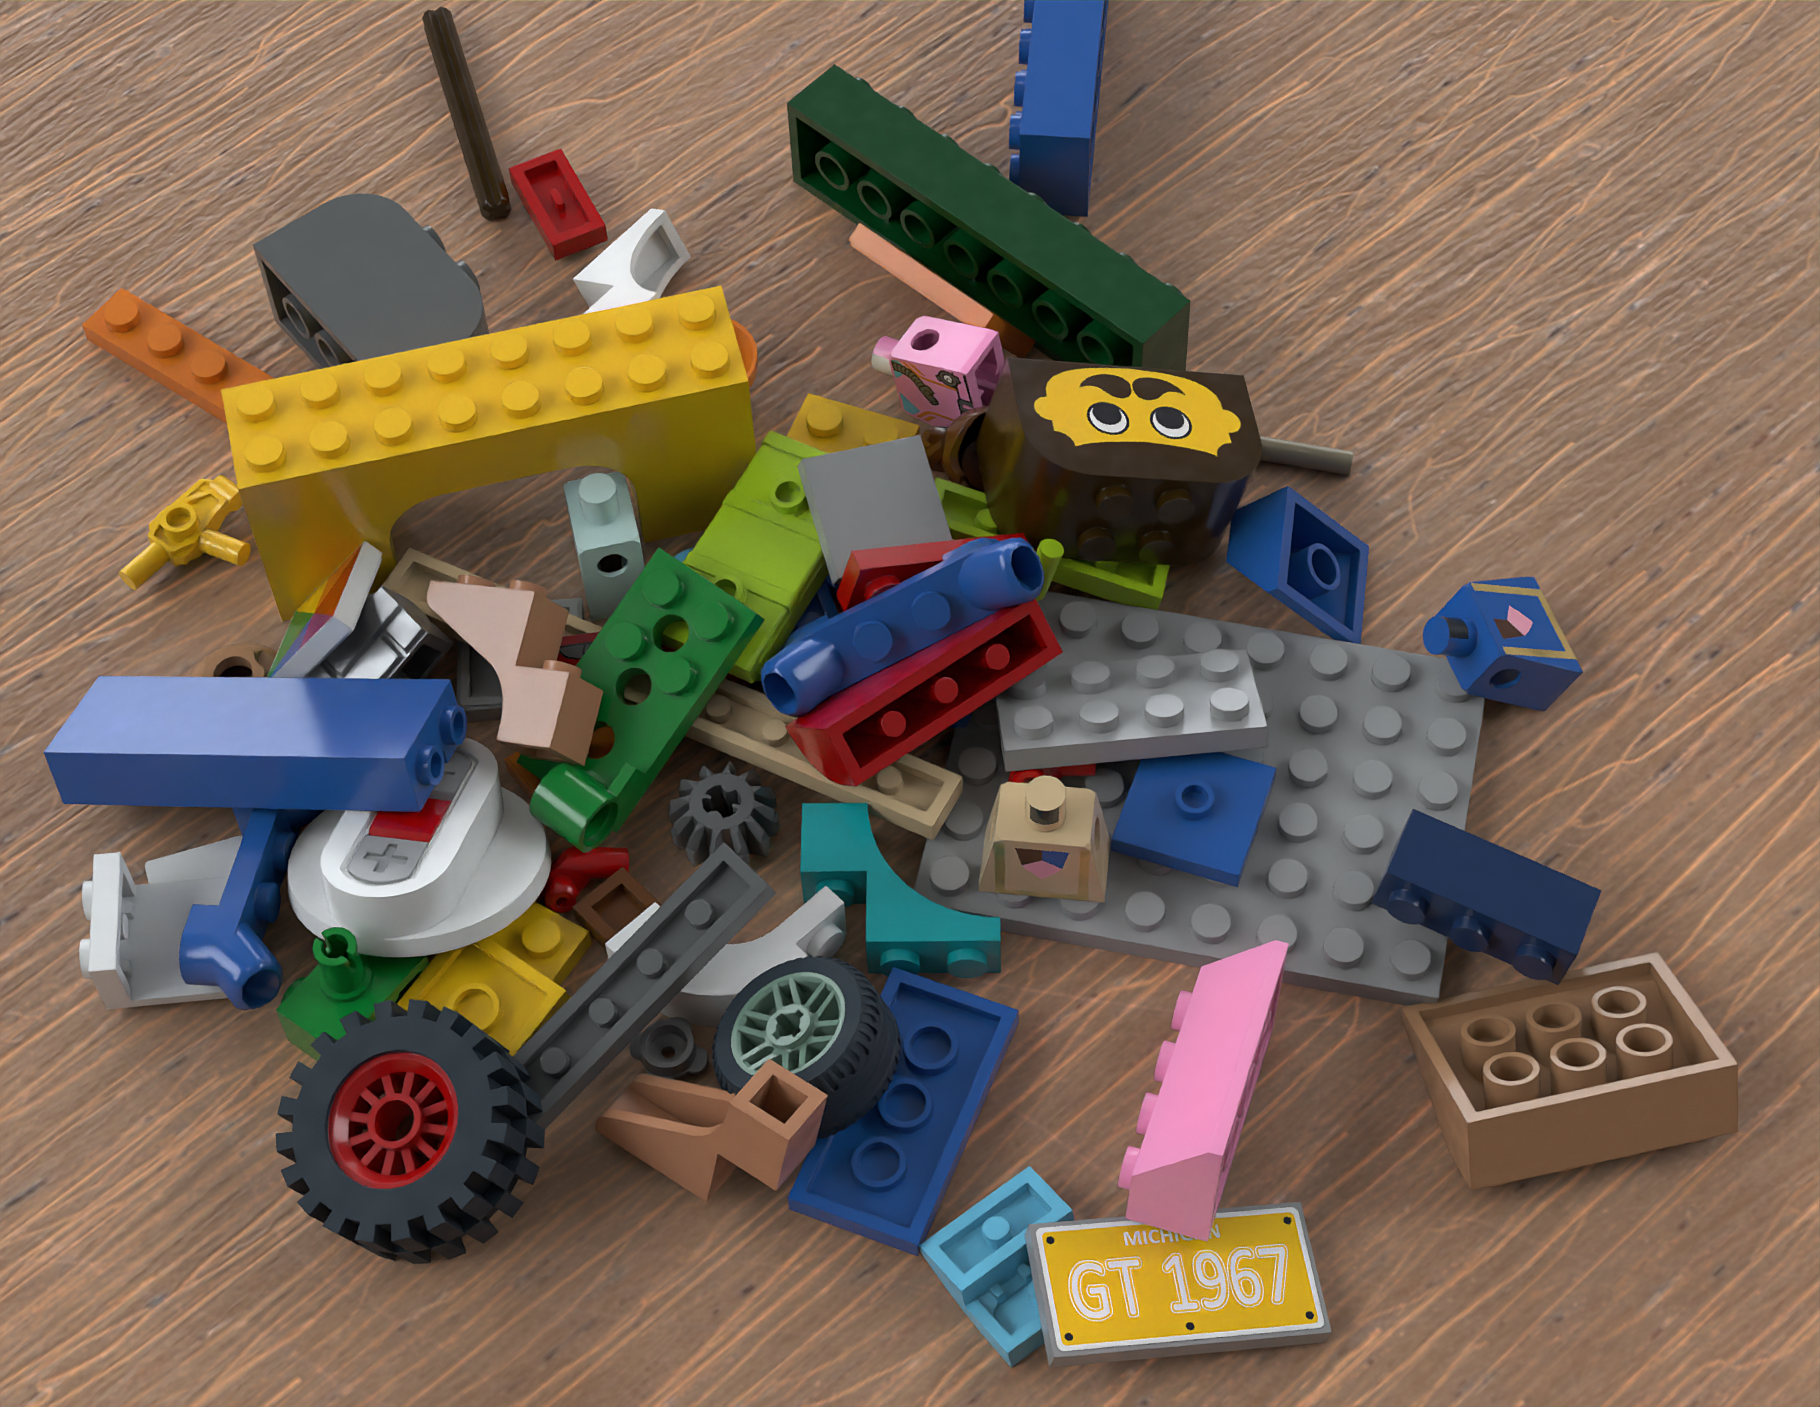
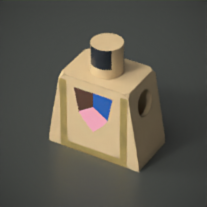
M1052 776L1036 777L1029 784L1016 782L1001 784L985 830L979 891L1105 903L1110 837L1097 793L1086 788L1065 787L1059 779Z

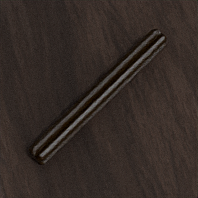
M439 7L435 11L428 9L422 17L424 30L481 215L489 221H493L497 217L506 218L512 210L509 202L510 198L451 11L445 7Z

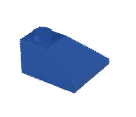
M1289 486L1237 509L1230 523L1226 562L1333 640L1361 644L1369 546Z

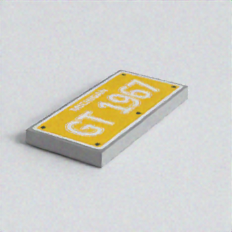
M1301 1202L1219 1208L1208 1242L1125 1219L1126 1216L1029 1224L1025 1232L1049 1368L1324 1343L1332 1333Z

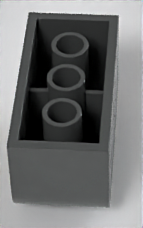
M362 193L334 198L253 244L275 321L318 369L490 334L482 296L479 291L480 286L471 268L462 260L455 262L446 253L443 242L431 226L426 225L422 228L401 205L389 198Z

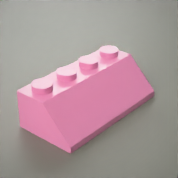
M1274 940L1204 965L1200 969L1193 993L1184 990L1180 991L1171 1024V1029L1179 1031L1176 1043L1164 1040L1154 1074V1081L1162 1082L1159 1095L1147 1092L1144 1097L1136 1133L1145 1135L1141 1149L1128 1146L1120 1171L1118 1187L1129 1190L1125 1219L1208 1242L1272 1035L1289 943Z

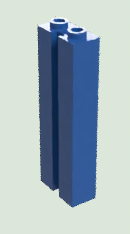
M99 676L45 749L44 755L63 804L420 812L435 785H438L442 780L444 763L449 762L457 746L463 743L467 731V718L464 709L457 704L450 679Z

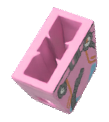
M929 316L916 318L900 340L889 336L880 338L874 347L871 360L872 367L875 370L894 377L901 406L907 414L934 427H942L946 430L960 415L969 409L989 407L1005 365V358L997 331Z

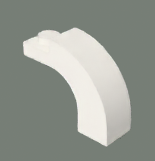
M825 886L770 933L746 943L726 944L660 1013L670 1018H685L695 1025L717 1027L722 1015L736 995L763 972L776 965L800 957H832L842 946L847 935L844 902ZM656 902L605 943L608 959L658 910L660 906Z

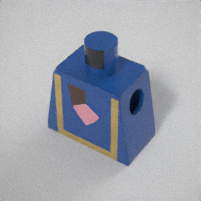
M1527 576L1469 582L1462 586L1434 617L1428 620L1423 630V643L1426 650L1433 655L1446 656L1461 688L1470 695L1545 711L1583 673L1535 577Z

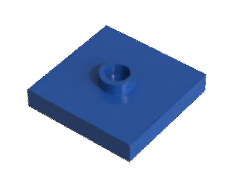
M1223 752L1141 759L1111 838V851L1238 887L1275 781L1276 767Z

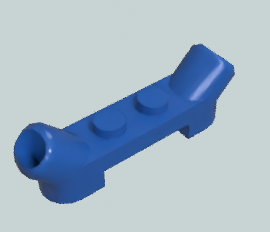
M991 538L976 539L942 555L943 562L832 618H829L828 614L800 627L788 637L783 649L765 662L760 670L761 682L766 697L780 713L794 718L804 717L827 697L1005 607L1033 601L1040 595L1044 584V570L1038 554L1030 543L1022 538H1010L1002 541Z
M232 808L243 838L219 906L192 905L182 933L179 950L180 972L186 984L219 986L237 1009L244 1011L260 1008L277 996L284 981L283 969L262 941L268 923L275 922L279 915L281 904L280 888L286 871H288L291 851L297 841L300 830L305 825L311 823L324 810Z

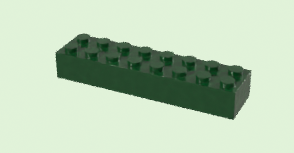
M835 64L787 102L793 181L856 225L861 223L902 249L1036 341L1033 347L1054 361L1186 371L1191 301L1177 287L1170 283H1163L1139 267L1129 255L1115 251L1094 237L1084 225L1078 222H1071L1050 208L1040 196L1032 192H1026L1005 178L995 166L981 162L960 148L950 136L939 134L918 120L909 109L901 105L897 106L873 90L867 81L860 77H853Z

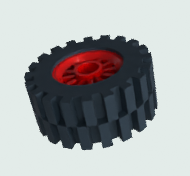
M409 999L408 1012L392 1000L373 1004L375 1021H370L357 1011L341 1018L340 1022L346 1035L336 1040L326 1032H323L310 1045L321 1055L311 1069L298 1061L289 1078L300 1084L302 1088L297 1099L281 1097L277 1115L292 1123L293 1126L292 1132L276 1133L277 1153L295 1162V1164L282 1169L281 1172L287 1187L303 1195L297 1203L309 1216L324 1223L323 1227L366 1250L396 1261L398 1255L412 1264L431 1263V1250L447 1259H452L466 1254L461 1237L469 1235L484 1244L498 1233L489 1220L498 1210L511 1218L514 1217L524 1203L511 1195L518 1179L534 1185L540 1167L527 1159L526 1153L527 1148H544L545 1129L527 1116L543 1112L538 1093L524 1084L531 1079V1076L522 1063L508 1054L510 1052L508 1049L461 1014L445 1006L440 1011L428 1001ZM383 1093L386 1094V1096H384L383 1098H380V1096H381ZM414 1114L412 1129L404 1138L396 1141L395 1136L398 1125L404 1118ZM445 1122H448L447 1126L441 1125ZM439 1141H442V1144L440 1145L439 1149H437L436 1147L438 1146ZM429 1157L430 1160L424 1164L423 1159Z

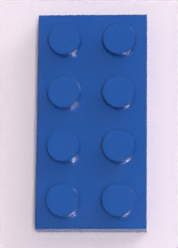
M893 967L880 994L896 1019L901 1039L900 1060L897 1064L896 1073L893 1075V1080L888 1085V1089L882 1095V1098L865 1116L837 1134L816 1140L815 1146L807 1154L789 1193L788 1205L792 1211L919 1256V1245L925 1241L1018 1026L1019 1010Z

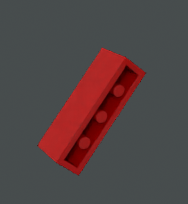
M1035 598L1030 602L1005 607L839 691L820 703L804 717H798L787 724L785 728L799 750L824 777L839 785L857 787L1056 658L1063 651Z

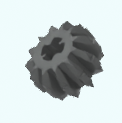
M729 760L723 772L719 774H713L703 764L699 772L700 782L681 779L680 786L678 787L679 798L670 800L671 804L668 809L670 822L673 823L671 835L673 843L677 846L678 850H686L687 859L692 863L693 867L704 863L723 842L747 865L750 864L748 854L767 857L770 850L769 838L777 836L780 828L779 815L775 812L777 802L774 791L771 789V786L761 785V777L756 773L755 768L737 776L736 767Z

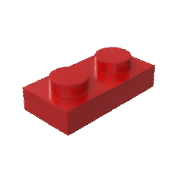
M561 148L509 168L511 183L555 261L608 241L604 221Z

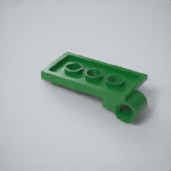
M658 547L576 665V667L582 670L581 679L603 691L594 731L602 727H611L615 736L614 745L611 751L602 758L591 759L589 754H587L585 766L574 765L569 762L560 763L531 759L520 754L516 762L542 780L532 796L530 814L582 852H589L598 847L612 831L617 833L765 619ZM676 621L687 622L689 636L686 643L676 651H663L661 636L665 628ZM649 674L652 688L647 699L638 705H627L624 698V690L628 681L636 675Z

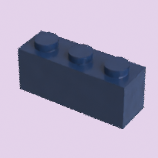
M1412 809L1395 844L1371 904L1387 910L1392 917L1403 923L1419 924L1447 936L1462 949L1471 952H1483L1513 965L1519 973L1536 980H1547L1559 985L1578 955L1602 890Z

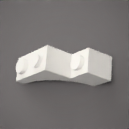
M650 209L573 278L589 306V309L584 314L661 297L674 274L691 258L665 210Z

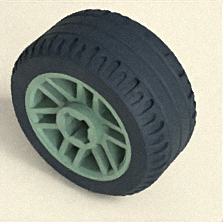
M807 956L789 960L768 969L749 982L736 995L717 1026V1032L714 1035V1042L712 1044V1063L721 1088L728 1091L729 1094L735 1093L737 1095L768 1059H771L827 1094L828 1097L817 1139H823L829 1135L837 1134L839 1131L856 1123L882 1098L897 1070V1064L900 1060L899 1054L901 1053V1039L893 1013L862 972L837 958Z

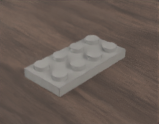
M1213 649L1197 654L1175 656L1149 655L1141 659L1111 662L1085 661L1077 665L1039 668L994 697L1006 772L1267 747L1268 726L1247 649Z

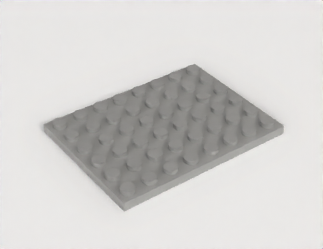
M1047 591L1045 597L1038 601V604L1063 653L1040 668L1077 665L1085 661L1111 662L1141 659L1149 655L1175 656L1197 654L1213 649H1247L1268 726L1267 747L1221 752L1276 767V776L1239 885L1234 887L1111 851V838L1141 759L1096 763L1095 776H1063L1060 779L1065 787L1086 788L1096 792L1110 837L1105 903L980 892L979 879L985 830L1000 785L1008 782L1011 772L1005 771L994 698L972 711V717L965 728H955L945 769L962 776L963 792L934 841L927 838L914 890L927 899L952 910L978 916L1000 917L1001 931L1199 968L1277 940L1289 943L1282 983L1406 1006L1422 1002L1438 1003L1448 937L1419 924L1403 923L1392 917L1387 910L1371 904L1412 809L1465 831L1485 698L1470 695L1464 691L1448 660L1445 658Z

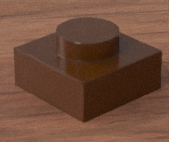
M621 867L572 908L575 920L584 929L588 930L590 935L606 949L605 943L653 903L656 902L659 906L662 904L626 869Z

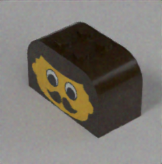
M1007 357L975 441L989 513L1003 535L1024 533L1035 552L1042 540L1054 539L1063 546L1064 553L1062 558L1087 560L1091 562L1144 563L1148 565H1190L1210 557L1219 547L1262 455L1261 438L1244 375Z

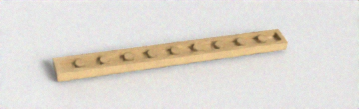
M409 548L382 586L412 601L430 619V622L435 624L445 635L470 645L429 607L427 591L430 580L457 583L459 575L479 576ZM494 583L496 587L506 588L504 586ZM569 614L563 636L600 632L603 627ZM639 674L628 681L624 690V698L627 705H638L647 699L652 688L649 674ZM724 678L685 734L686 737L840 802L868 803L869 814L933 841L963 792L962 776L909 754L904 755L857 787L834 783L812 766L785 728L787 724L797 718L780 713L766 695Z

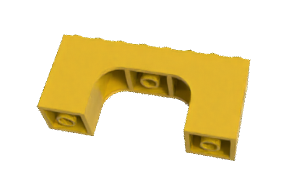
M722 286L221 389L238 491L282 621L291 620L294 612L364 541L382 552V561L369 591V594L376 593L398 564L391 533L393 525L404 512L427 499L571 467H606L622 473L629 479L644 543L706 530L721 508L723 500L729 491L734 488L756 455L749 381Z

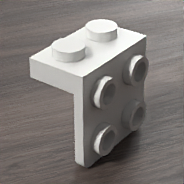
M121 852L94 854L93 880L84 881L82 887L84 914L86 919L91 921L90 939L81 940L79 960L83 978L93 980L107 1009L228 998L219 986L186 984L180 972L179 950L182 933L192 905L219 906L229 876L135 885Z

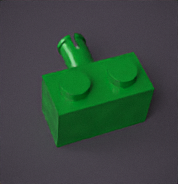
M332 927L324 930L321 934L327 945L326 949L323 942L318 938L314 940L312 948L315 960L319 964L307 977H301L289 986L282 997L281 1004L276 1009L288 1041L318 1061L321 1055L310 1045L323 1032H326L336 1040L346 1035L340 1019L354 1011L359 1012L370 1021H375L373 1004L389 1000L397 1004L429 965L427 955L381 957L360 954L356 938L350 930L343 927Z

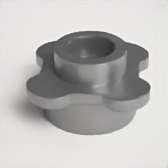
M672 1017L652 1023L643 1033H639L630 1042L629 1046L631 1056L642 1062L647 1074L676 1080L689 1073L698 1075L705 1071L709 1062L707 1051L697 1047L694 1042L691 1023L682 1017ZM671 1049L675 1051V1055L672 1058H665L663 1056L666 1050Z

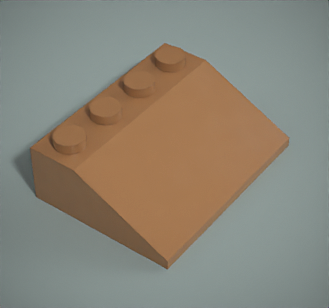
M1658 952L1567 971L1559 985L1547 980L1530 979L1438 999V1003L1422 1002L1401 1007L1402 1020L1448 1151L1471 1191L1486 1187H1499L1509 1182L1554 1172H1567L1577 1167L1622 1157H1635L1649 1151L1686 1143H1698L1708 1138L1738 1132V1063Z

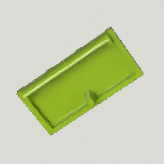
M774 431L767 433L756 455L734 488L729 491L723 500L721 508L700 540L682 562L765 619L728 672L750 683L761 681L760 670L763 665L780 651L829 574L797 468L802 459L829 453ZM676 621L668 625L662 633L661 644L674 650L680 649L686 643L689 636L687 622Z

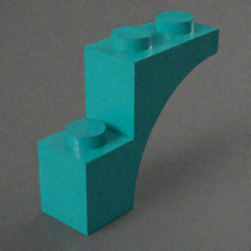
M802 803L800 875L803 902L805 904L827 886L844 902L845 908L852 904H866L868 974L882 973L889 977L893 967L916 975L918 973H950L958 978H976L985 973H1001L1000 917L978 916L946 908L920 895L908 886L891 869L877 847L870 826L868 803Z

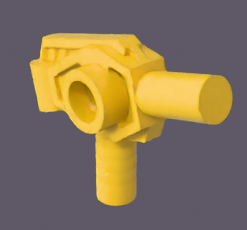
M219 475L213 480L199 479L149 523L147 537L150 545L119 571L121 579L131 589L137 590L167 562H170L175 567L181 564L186 565L189 561L200 557L203 553L238 566H243L250 556V544L218 532L225 517L231 511H237L243 506L238 486L224 475Z

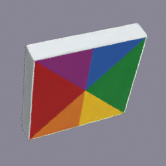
M364 541L294 612L267 678H306L354 631L381 564L382 552Z

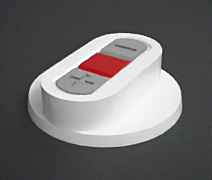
M465 738L463 743L457 746L449 762L444 763L442 780L438 785H435L420 812L324 810L304 829L291 851L288 863V896L293 911L308 930L323 940L324 937L321 932L326 929L343 927L350 930L356 938L360 954L381 957H415L443 953L491 936L520 917L538 898L547 882L551 868V849L542 823L530 814V806L513 792L501 787L497 761L492 752L481 743Z

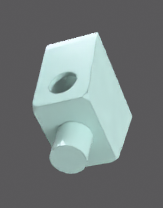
M618 471L607 474L593 473L583 479L568 481L563 485L591 621L610 618L645 567L626 477ZM610 554H619L621 556L622 569L611 573L601 571L600 560Z

